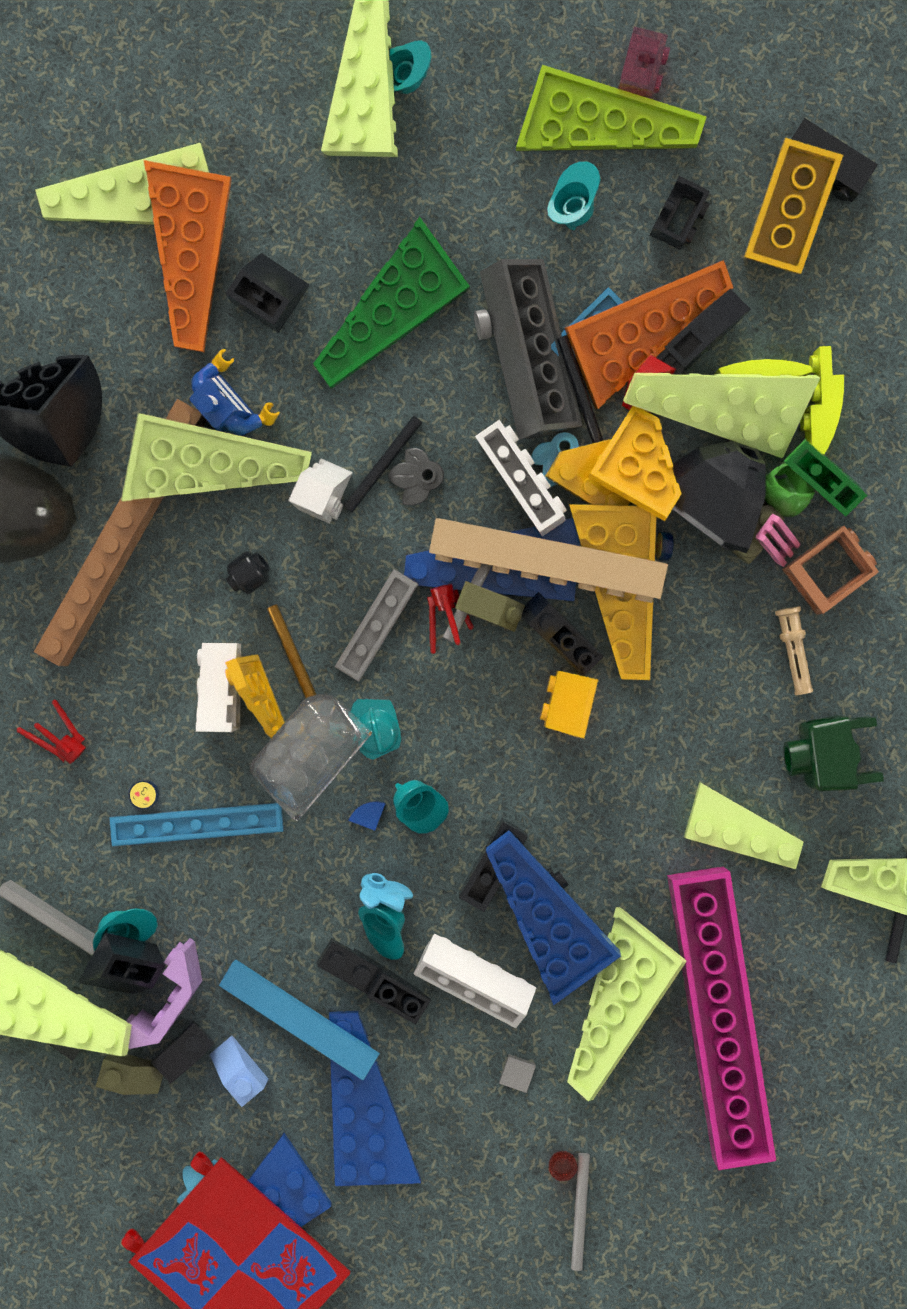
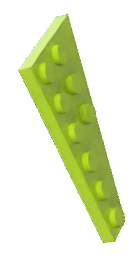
M542 65L516 145V151L696 148L706 116Z

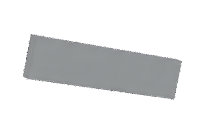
M396 569L392 571L336 663L335 668L358 682L361 680L419 584Z
M10 880L1 885V897L93 956L92 942L94 933L14 881Z

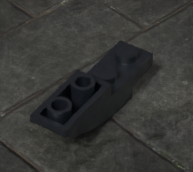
M729 289L675 336L657 358L676 369L673 375H682L706 351H709L751 309L732 289Z
M332 938L316 962L319 968L366 993L367 998L415 1025L431 1001L423 992L359 950L355 948L352 950Z

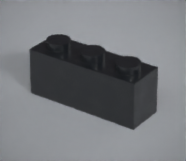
M806 118L803 119L791 138L798 142L843 155L831 189L833 190V195L842 201L849 200L853 202L878 165Z
M501 818L459 891L460 899L485 912L501 884L486 853V847L507 831H510L522 845H524L528 838L526 831Z

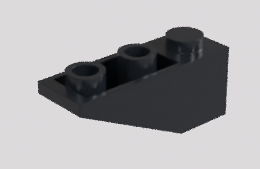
M539 592L525 605L522 612V617L582 676H585L604 657Z

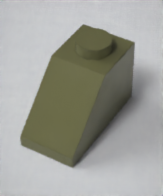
M465 581L455 609L515 632L525 605Z
M107 1054L103 1059L96 1087L122 1095L158 1094L163 1075L150 1060L129 1054L125 1056Z

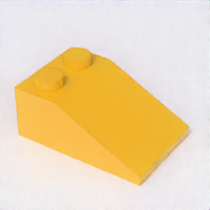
M556 671L555 676L550 675L547 685V692L551 693L549 704H543L540 720L545 721L544 727L584 738L598 679L562 671Z

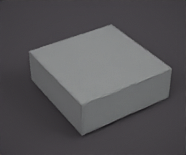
M508 1054L499 1084L527 1093L536 1064Z

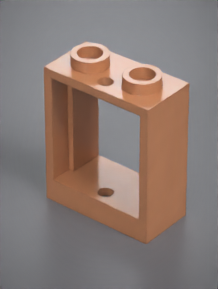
M845 526L836 528L782 569L816 615L824 614L879 573L875 567L877 563L874 557L868 551L864 552L858 544L859 538L856 533ZM837 540L861 573L826 598L802 565L833 541Z

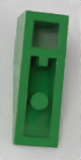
M806 439L784 460L792 470L845 516L867 496L850 476Z

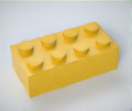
M785 138L744 258L798 275L802 273L842 161V154Z

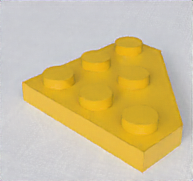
M632 406L592 469L589 478L666 521L681 496L679 484L676 483L670 453L663 439L659 418L644 409Z
M611 439L560 451L545 475L546 478L589 505L628 506L630 503L629 500L589 478L592 469Z
M258 654L238 657L225 662L227 666L225 675L229 684L235 686L236 691L245 702L248 710L257 718L265 733L272 740L288 735L289 731Z

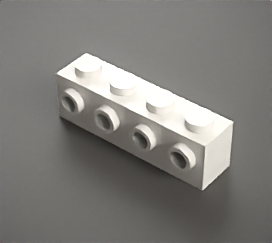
M498 420L475 436L542 537L566 521L563 513L567 509L558 496L554 499L547 491L551 486L542 473L537 475L531 465L535 462L526 449L520 451L515 444L519 439L510 425L505 428L501 421Z
M436 934L432 936L425 947L414 971V975L514 1028L527 1015L536 987L529 984L526 980L502 970L500 966L491 964L478 957L475 953L464 950L447 938Z

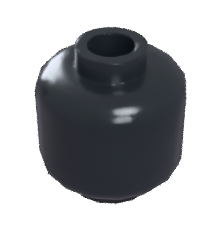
M246 551L227 565L229 576L226 580L234 591L241 590L246 594H251L269 580L268 571H270V567L258 552L253 554L250 551Z

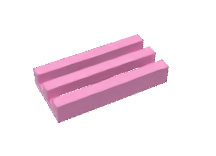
M774 514L768 518L755 537L772 559L782 567L787 564L784 558L786 556L789 558L793 556L794 553L791 549L793 547L798 549L801 545L783 520ZM772 525H774V526L776 527V529L780 532V534L783 536V538L787 541L786 543H785V541L782 539V537L778 534V532L775 530V528L772 527ZM767 532L769 533L773 541L776 542L777 545L780 547V552L777 551V549L773 546L770 540L765 536Z

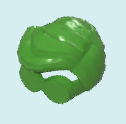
M786 463L777 466L766 475V496L764 500L781 516H797L813 499L815 489ZM785 474L788 476L783 479L775 478V475L781 476Z

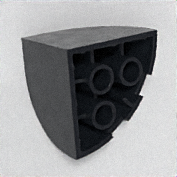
M88 355L56 357L57 362L44 366L37 362L18 370L19 376L5 385L0 381V437L19 451L37 460L71 467L93 439L101 417V383L95 366Z

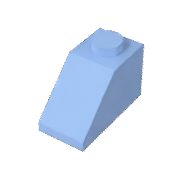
M232 1035L209 1054L223 1086L241 1107L265 1088L268 1077Z

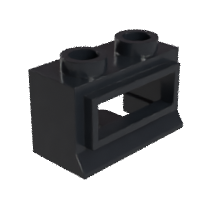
M679 176L649 236L657 238L679 250L684 243L690 245L697 231L693 224L697 217L703 219L710 205L706 201L710 191ZM685 197L696 204L679 236L667 230L682 198Z

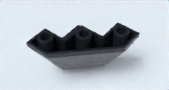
M734 441L698 447L673 463L674 476L681 491V496L673 510L726 550L747 553L750 549L766 496V464L758 449Z

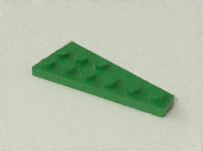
M420 216L406 238L398 245V249L391 259L385 263L362 295L360 302L349 313L339 331L331 338L313 363L330 389L470 290L467 281Z

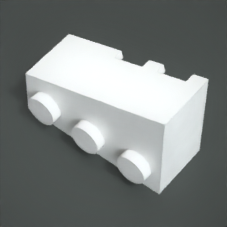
M320 459L319 464L315 463L313 468L309 467L300 474L289 502L298 510L330 524L332 518L337 520L341 513L343 504L340 500L353 472Z
M202 643V649H198L197 662L198 666H200V678L197 680L198 707L196 732H233L240 729L241 696L236 691L235 686L229 684L225 675V669H227L225 662L241 657V644Z

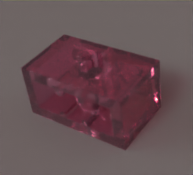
M634 26L618 89L651 99L653 92L659 93L663 75L658 74L660 64L666 65L670 47L665 46L668 35ZM642 62L648 63L647 68L642 67Z

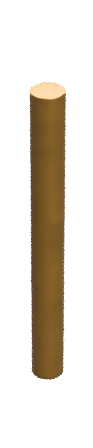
M278 605L267 608L311 712L315 713L323 709Z

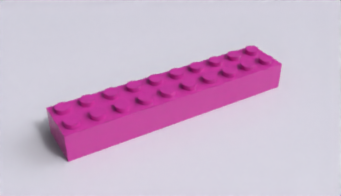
M723 866L667 875L679 953L687 961L682 968L712 1158L718 1170L776 1161L730 871Z

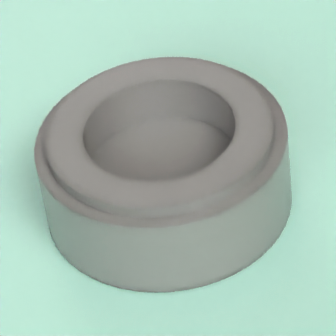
M487 310L474 311V322L479 340L491 338L492 326Z

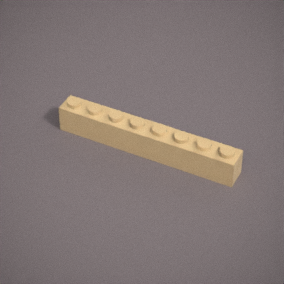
M441 518L435 519L429 553L436 554L435 560L452 563V559L457 558L464 560L463 565L474 568H481V563L493 565L492 571L509 574L510 569L521 571V577L538 580V575L550 577V583L566 586L567 580L578 582V588L595 591L596 586L607 588L606 594L624 597L625 592L636 594V600L653 603V598L661 599L668 564Z

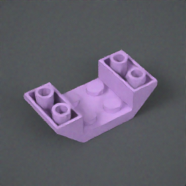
M191 938L185 944L179 942L164 961L168 967L163 975L178 984L167 999L171 1005L166 1003L156 1017L143 1009L137 1016L134 1014L129 1016L126 1022L130 1023L132 1028L128 1049L160 1043L201 984L202 976L195 941Z

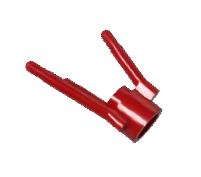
M453 584L430 589L432 596L427 597L429 604L431 654L436 652V606L438 611H446L455 644L460 645L461 643L452 608L455 607L459 599L458 589L454 590ZM467 614L464 621L468 629L472 630L474 626Z
M53 700V706L73 737L65 735L59 740L39 723H35L34 727L56 745L54 747L20 727L17 728V732L53 753L63 762L67 761L69 764H72L85 751L86 747L82 744L85 738L78 733L58 701Z

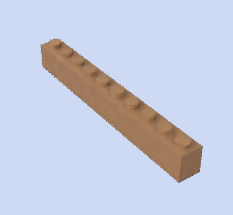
M179 399L176 400L166 417L167 420L198 427H204L207 422L198 410ZM164 496L129 501L119 500L34 650L36 654L58 666H68Z

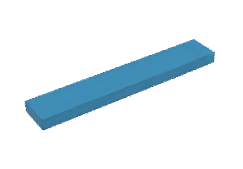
M282 802L110 817L112 846L283 832Z
M238 960L232 962L219 985L362 1080L366 1078L380 1054Z

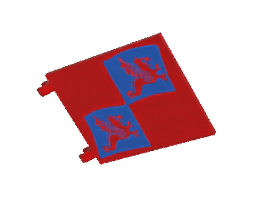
M200 1151L193 1157L190 1163L196 1172L204 1175L199 1183L146 1242L134 1229L128 1230L121 1241L124 1248L135 1253L128 1263L180 1309H320L351 1272L226 1160L221 1157L213 1165L209 1158Z

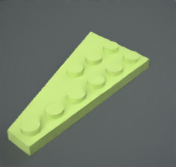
M389 0L354 1L321 151L326 155L398 157L397 147L394 145L396 122L393 120L392 107L395 104L393 66L389 60L391 37L388 36L387 23L390 20Z
M634 373L623 400L629 405L783 458L820 377L817 375L762 376L761 374L671 375L670 373Z

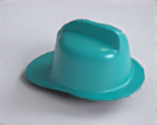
M422 40L413 41L389 49V60L393 66L394 92L396 91L400 94L412 93L420 87L426 78L431 62V49L426 42Z
M587 161L577 162L563 171L547 207L548 216L553 222L565 224L570 230H575L577 226L585 224L592 217L595 209L594 199L600 184L599 170L594 164Z
M357 699L353 703L350 715L356 744L360 752L367 758L374 760L398 749L401 743V732L392 702L390 700Z
M410 780L403 785L395 784L397 791L393 797V805L396 809V817L412 831L419 834L432 832L447 818L449 812L448 802L433 787L418 780Z
M381 903L371 909L365 905L360 907L358 915L363 923L369 942L383 957L391 960L401 958L404 953V944L400 934L405 922L403 912H398Z
M130 909L108 913L100 921L98 931L94 935L92 942L94 952L105 933L146 941L157 929V918L152 912L145 909Z

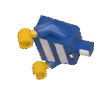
M225 349L220 350L212 359V363H208L193 376L191 383L194 393L189 399L216 430L243 436L260 428L262 424L267 426L273 425L280 412H269L274 405L270 402L264 405L259 415L254 414L222 375L219 374V372H225L234 362V358L230 361L222 358L226 351Z

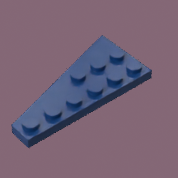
M573 518L566 519L565 522L543 537L536 527L512 532L580 546ZM429 550L406 555L404 575L417 582L418 586L435 588L453 584L454 590H462L465 581L471 583L478 569L463 565L464 560L453 558L452 563L435 560L436 554L429 553ZM491 567L482 587L504 595L534 597L539 592L546 599L574 602L576 582L567 580L566 586L550 583V577L538 575V580L521 577V571L510 569L509 574L492 571Z
M507 831L486 847V853L506 893L508 903L517 918L519 928L539 968L541 978L544 984H546L553 1005L621 957L620 950L510 831Z
M358 1011L329 1012V1020L371 1047ZM330 1059L335 1186L421 1183L419 1172L416 1169L377 1061L373 1064L366 1078L362 1080Z
M285 1133L282 1134L248 1179L250 1183L300 1227L329 1209L332 1205Z

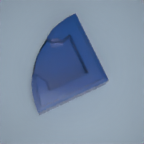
M380 801L365 803L352 813L348 821L376 830L385 803Z

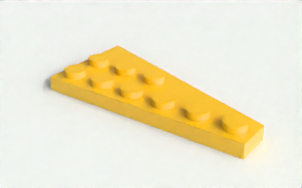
M569 504L582 547L655 561V515L639 506ZM596 586L595 594L620 678L650 680L653 603L636 600V594L628 592L624 593V597L606 594L607 588Z

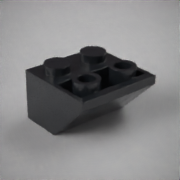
M260 253L239 271L225 294L231 303L279 333L310 285Z
M105 933L79 981L81 984L135 994L153 988L165 967V963L157 944Z

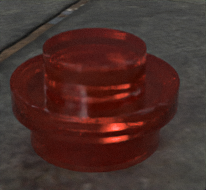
M559 1151L551 1156L548 1167L553 1178L559 1181H568L574 1177L577 1172V1162L571 1153Z

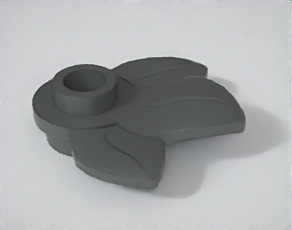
M409 448L405 450L404 454L406 462L394 466L389 472L388 478L394 485L404 488L402 503L411 506L424 502L430 490L437 489L442 484L444 471L438 463L430 461L423 450ZM431 470L433 472V477L431 480L427 481L425 478V474L427 471Z

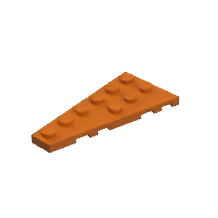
M144 160L174 347L204 353L232 179L229 176Z
M724 260L565 327L595 409H599L606 403L607 399L625 386V383L631 379L650 355L657 357L665 350V346L700 313L729 289H733Z

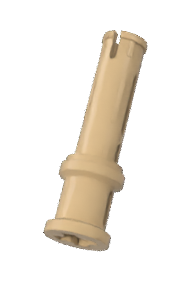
M801 606L775 611V615L779 616L782 631L780 640L786 643L795 695L813 692L803 644L806 632L801 627L799 616Z

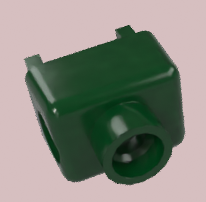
M836 715L802 722L799 725L800 740L784 742L783 754L788 775H804L806 785L818 791L857 790L858 784L883 782L882 772L875 770L857 772L858 763L861 761L860 748L855 743L851 729L877 726L876 717L849 718Z

